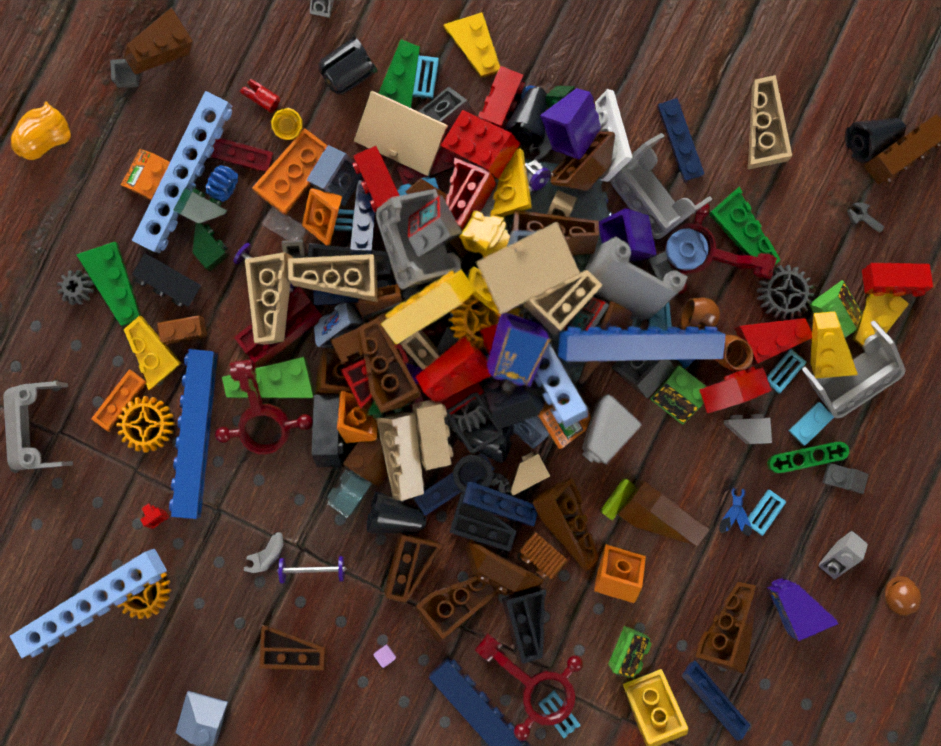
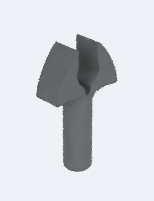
M865 203L852 204V206L859 210V215L851 209L847 211L854 225L858 221H863L878 233L883 231L884 226L868 215L867 209L870 205Z

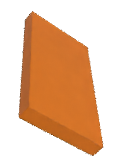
M304 128L299 136L294 139L252 187V190L283 215H286L311 186L307 178L327 145Z

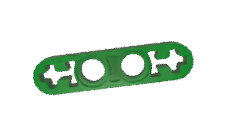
M831 442L772 455L768 459L767 465L774 473H784L836 462L848 457L849 447L844 442ZM837 445L843 449V452H840V456L838 454H829L828 452L836 450ZM817 449L823 452V459L820 461H816L813 457V453ZM797 453L803 456V463L799 466L793 462V457ZM788 455L789 464L780 465L779 470L778 467L773 466V463L776 462V458L778 459V461H785L787 460L786 456Z

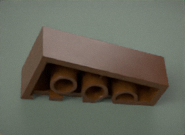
M936 113L864 165L878 185L884 181L888 184L898 177L896 175L897 172L900 170L905 172L912 167L915 159L921 160L929 155L930 148L934 146L937 149L941 146V118Z
M519 210L514 211L511 233L512 231L538 232L557 222L571 255L594 254L599 238V221Z

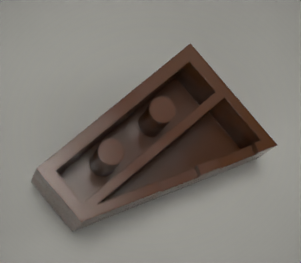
M171 7L127 44L124 58L136 75L189 55L193 41Z
M387 313L377 317L381 323L387 319L385 316ZM359 327L331 340L341 362L347 367L365 359Z
M399 533L384 590L385 597L407 603L425 571L430 567L432 560L443 545L437 541Z
M262 625L259 669L326 670V647L270 626Z

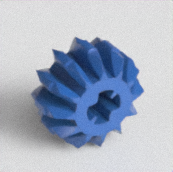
M220 165L216 167L214 172L211 173L210 178H208L206 193L217 201L224 202L228 200L238 183V174L227 166Z

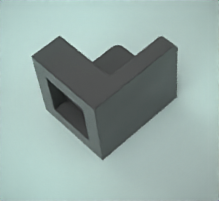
M125 59L110 60L111 80L118 88L139 87L138 74L135 75Z
M666 251L645 262L651 275L663 281L668 272L673 271L668 262Z

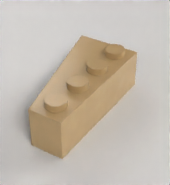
M776 75L756 79L752 85L748 169L786 162L792 157Z
M278 253L245 259L254 343L265 345L284 342L291 283L288 280V259L294 257L290 254Z
M374 255L288 259V280L293 286L378 302L377 261Z
M391 413L384 417L376 418L393 498L403 501L424 494L415 413Z

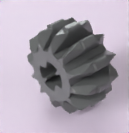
M71 270L68 271V277L61 275L64 281L63 283H57L58 286L62 287L57 292L63 295L62 300L65 302L69 301L71 305H75L76 302L82 305L84 303L83 298L89 301L88 293H94V290L89 288L94 284L93 281H88L90 276L82 274L80 270H77L75 273Z

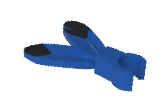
M733 488L731 492L733 506L723 517L719 531L725 533L737 519L741 531L745 535L750 536L752 526L742 507L745 490L742 489V495L737 497L735 495L736 488Z

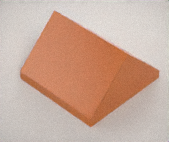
M312 188L309 191L302 226L326 246H329L342 196Z
M342 390L340 392L337 430L345 443L375 441L377 439V421L373 419L372 415L367 416L366 414L372 400H369L360 409L353 394Z

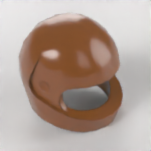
M709 298L690 299L682 313L681 328L686 330V327H696L698 325L699 330H705V327H715L720 319L718 305Z
M726 334L723 359L715 360L729 370L741 371L750 366L753 360V351L751 346L742 338ZM744 347L747 351V358L742 365L735 367L743 357Z
M898 576L892 578L887 583L884 590L885 601L894 613L907 616L915 613L920 608L921 593L911 579Z

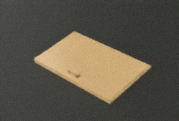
M371 91L354 142L367 148L377 146L380 154L429 176L448 125Z
M557 222L477 262L499 310V314H503L580 274Z

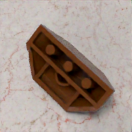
M599 131L583 157L579 160L566 156L551 172L550 179L552 185L588 191L611 165L615 133Z
M472 539L465 546L473 574L478 577L477 580L485 585L490 584L496 587V591L502 595L507 596L508 594L511 596L536 589L544 582L543 579Z

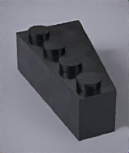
M309 243L308 258L357 255L351 254L348 247ZM372 250V255H374L377 261V276L392 274L393 269L388 253Z

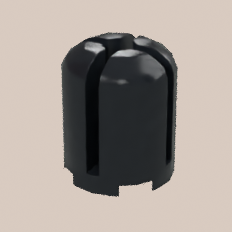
M353 37L323 57L318 63L321 76L331 91L337 95H344L378 72L374 63L370 62L371 59L356 37Z

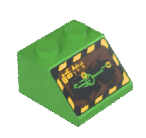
M841 280L812 301V304H809L813 313L836 312L845 338L857 330L862 312L844 281Z
M676 366L650 400L683 425L704 403L699 389L706 386L681 366Z
M624 625L608 663L612 671L634 678L636 673L639 674L643 666L641 660L644 654H648L651 647L650 638Z

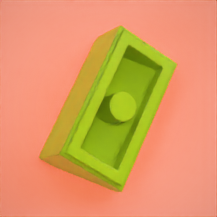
M622 479L600 510L601 513L610 520H614L636 487L629 480Z

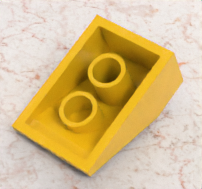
M662 669L623 684L646 746H659L687 735L688 727Z

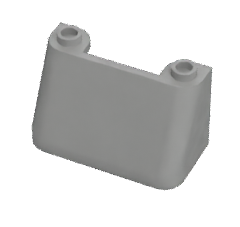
M436 189L390 198L376 211L377 222L397 284L401 289L424 284L442 278L451 270L456 273L461 269L459 257L453 252L447 253L445 245L431 254L418 257L408 239V217L437 198Z
M616 237L596 247L594 254L590 255L584 270H588L602 284L595 295L608 302L613 301L640 319L645 320L653 317L684 287L687 276L680 272H668L663 281L628 263L631 255L630 247Z
M611 396L600 397L594 404L582 446L584 450L582 455L590 462L594 460L598 464L601 461L606 464L642 424Z

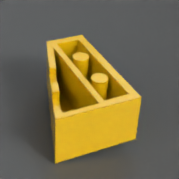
M836 312L813 313L811 366L815 379L858 375Z

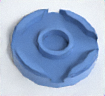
M690 228L678 230L667 241V258L677 269L693 270L705 261L708 254V244L704 236Z

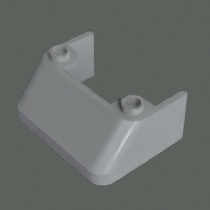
M662 133L641 145L632 154L633 158L610 180L612 186L630 210L649 215L652 235L655 239H660L712 200L709 196L697 205H694L688 198H681L674 202L651 170L657 165L658 161L652 147L664 137Z
M875 321L871 322L875 334L865 340L863 345L864 353L853 360L858 375L815 379L814 374L812 375L806 367L802 369L812 388L835 418L844 417L897 382L905 374L906 369L894 341Z
M55 381L22 384L5 391L3 400L7 462L12 469L25 470L73 465V461L42 463L40 452L30 447L28 405L35 402L37 390L68 387V383Z

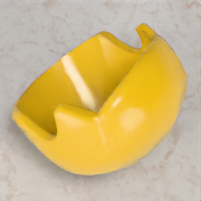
M285 108L274 114L271 120L272 130L277 137L283 140H292L299 136L302 131L303 120L298 112Z

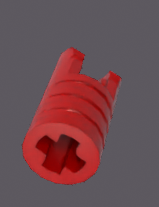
M250 79L248 82L251 89L243 87L240 90L242 95L270 113L274 112L280 103L281 98L253 79Z

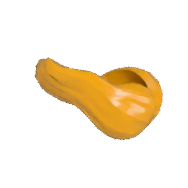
M45 102L43 107L30 110L22 116L11 135L12 150L18 156L25 159H38L52 147L65 144L70 140L71 133L68 123L58 110L49 105L48 102Z

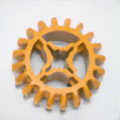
M471 294L462 304L450 311L453 314V317L449 319V321L453 322V326L450 329L455 330L453 337L461 340L465 336L478 349L486 348L482 336L477 337L474 334L497 324L499 316ZM475 304L478 306V308L473 310L471 309V306Z
M143 396L142 400L138 397L135 398V404L132 401L127 402L129 409L126 407L121 409L125 415H118V418L123 420L122 423L116 424L117 427H122L123 429L118 434H125L122 442L129 441L127 447L132 448L135 446V451L139 452L142 449L144 453L148 452L149 448L152 451H156L157 446L164 447L162 440L169 441L170 438L166 434H173L174 432L169 429V426L175 425L174 422H169V419L174 416L173 414H166L170 408L168 406L163 407L164 402H157L155 397H152L149 401L148 396ZM150 408L157 412V414L160 417V421H156L152 418V412H150ZM142 409L139 418L136 421H132L134 414ZM143 422L154 423V425H149V427H143L137 424H143ZM160 427L159 433L156 435V437L150 440V437L152 436V431L155 428ZM132 428L138 429L142 441L133 434Z
M167 573L161 574L162 579L150 585L148 582L143 585V587L149 585L143 593L134 596L132 593L127 595L128 600L117 607L124 606L125 608L122 611L124 614L130 610L131 618L135 617L136 614L138 619H142L144 614L147 618L152 617V613L158 614L159 608L163 609L166 606L163 601L170 599L165 595V593L171 592L170 588L165 587V585L170 584V580L164 581L163 579L167 576ZM121 580V585L125 589V584ZM156 585L157 595L155 600H153L152 589ZM140 599L147 606H139L132 602V600Z

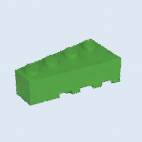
M305 357L256 368V378L261 398L314 399L315 390L308 361ZM231 375L222 377L227 398H248L247 393L241 391L239 381L234 382Z

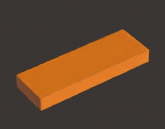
M129 369L91 419L106 431H110L119 420L118 415H123L124 412L121 409L123 407L128 408L127 402H133L147 381Z

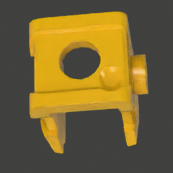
M473 211L469 222L460 234V238L466 250L480 253L486 258L506 248L510 235L508 230H505L506 223L504 218L497 216L485 217L482 213Z

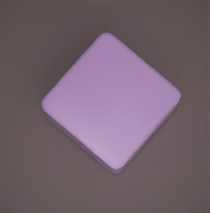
M388 644L374 653V657L382 668L396 659V655Z

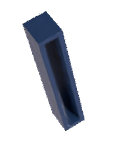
M447 657L429 674V679L489 746H532L527 739L523 741L516 739L514 736L515 726L511 722L508 724L503 719L505 715L497 706L495 708L492 707L487 694L484 691L479 692L475 688V681L469 675L465 676L460 671L462 667L455 659L451 661Z

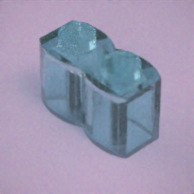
M345 470L339 479L342 482L337 489L333 488L328 494L327 498L329 501L327 504L346 518H349L373 483L352 470L349 472Z

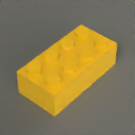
M462 269L456 273L451 270L438 281H434L421 292H417L407 301H403L394 307L393 310L385 315L387 319L381 325L396 345L462 304L476 290Z

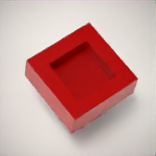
M148 503L142 508L145 516L140 521L144 527L154 529L170 517L165 510L156 508L154 505L151 506Z

